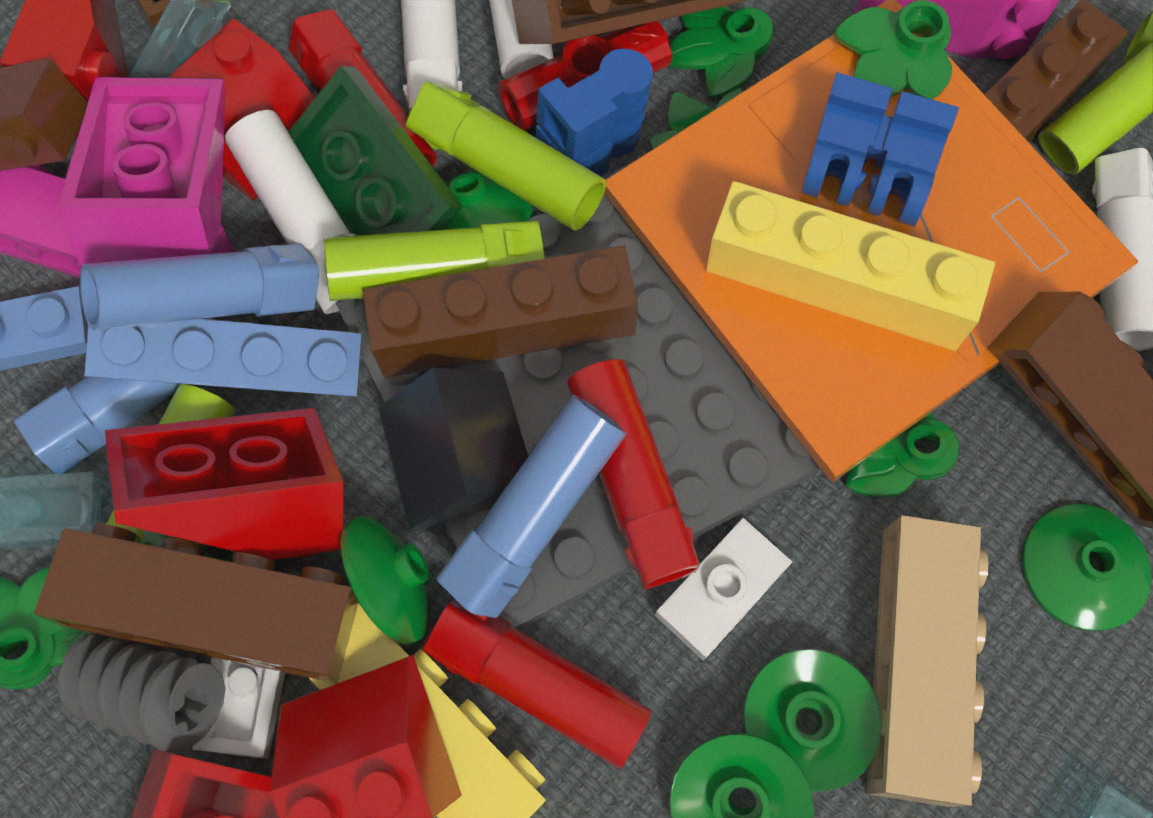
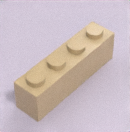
M901 515L883 530L873 691L881 711L882 729L879 748L868 767L867 795L945 807L972 806V794L978 791L982 777L981 757L977 751L973 750L974 723L980 720L984 707L983 686L980 681H976L977 654L982 651L986 639L985 617L982 614H978L979 589L984 585L988 573V555L986 550L980 549L981 527Z

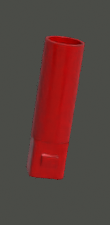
M328 9L295 19L292 24L289 51L315 88L322 90L340 66L357 68L424 157L434 167L437 158L436 153L422 137L406 128L408 115L363 56L362 47L333 9Z
M621 359L605 360L577 371L567 380L571 397L574 394L584 399L627 432L625 438L599 472V476L618 529L622 532L627 545V549H625L626 559L637 573L642 590L651 589L697 572L700 563L694 550L692 529L685 526L678 501L625 361Z
M455 598L443 610L422 650L429 657L443 664L450 672L455 675L459 674L474 684H480L619 770L633 751L653 712L652 709L513 627L510 622L500 616L493 618L475 615L466 610Z

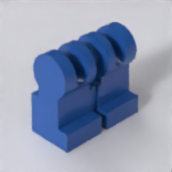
M617 49L609 52L602 59L599 71L569 88L559 78L538 89L536 122L539 125L536 126L535 138L599 176L607 173L610 157H622L633 152L638 146L653 77L651 63L644 55L637 51Z
M836 72L801 193L817 198L823 180L826 177L833 176L840 182L836 204L848 207L854 191L862 186L867 172L861 171L863 164H866L868 158L877 160L875 167L880 169L878 176L872 175L868 185V193L871 194L866 213L880 216L888 195L894 194L901 200L897 222L915 227L928 199L947 137L952 130L959 107L902 91L892 115L887 116L884 114L893 88Z

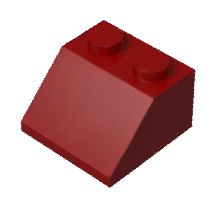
M233 18L168 78L224 80L223 179L254 201L258 195L225 142L226 133L242 118L263 110L275 111L289 132L315 97L275 48Z
M414 655L280 706L270 794L278 818H434L462 796Z

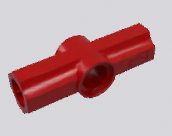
M659 21L623 28L602 38L591 35L569 40L563 49V55L499 82V96L504 105L505 114L512 124L522 130L538 125L536 118L539 88L556 78H559L569 88L599 71L602 59L609 52L617 49H631L641 53L651 63L653 73L670 66L673 53L669 47L666 31Z

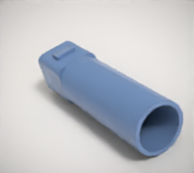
M301 244L244 248L242 252L83 264L80 272V293L84 314L92 330L248 313L264 316L314 310L319 281V267L317 262Z
M211 317V318H202V319L216 320L214 317ZM86 377L71 388L63 387L13 421L34 454L59 476L106 444L105 430L124 428L175 394L180 384Z
M573 394L477 529L472 528L462 544L457 548L454 555L437 577V581L469 612L475 615L497 618L510 599L518 592L519 587L533 569L532 564L625 438L627 432L596 407Z

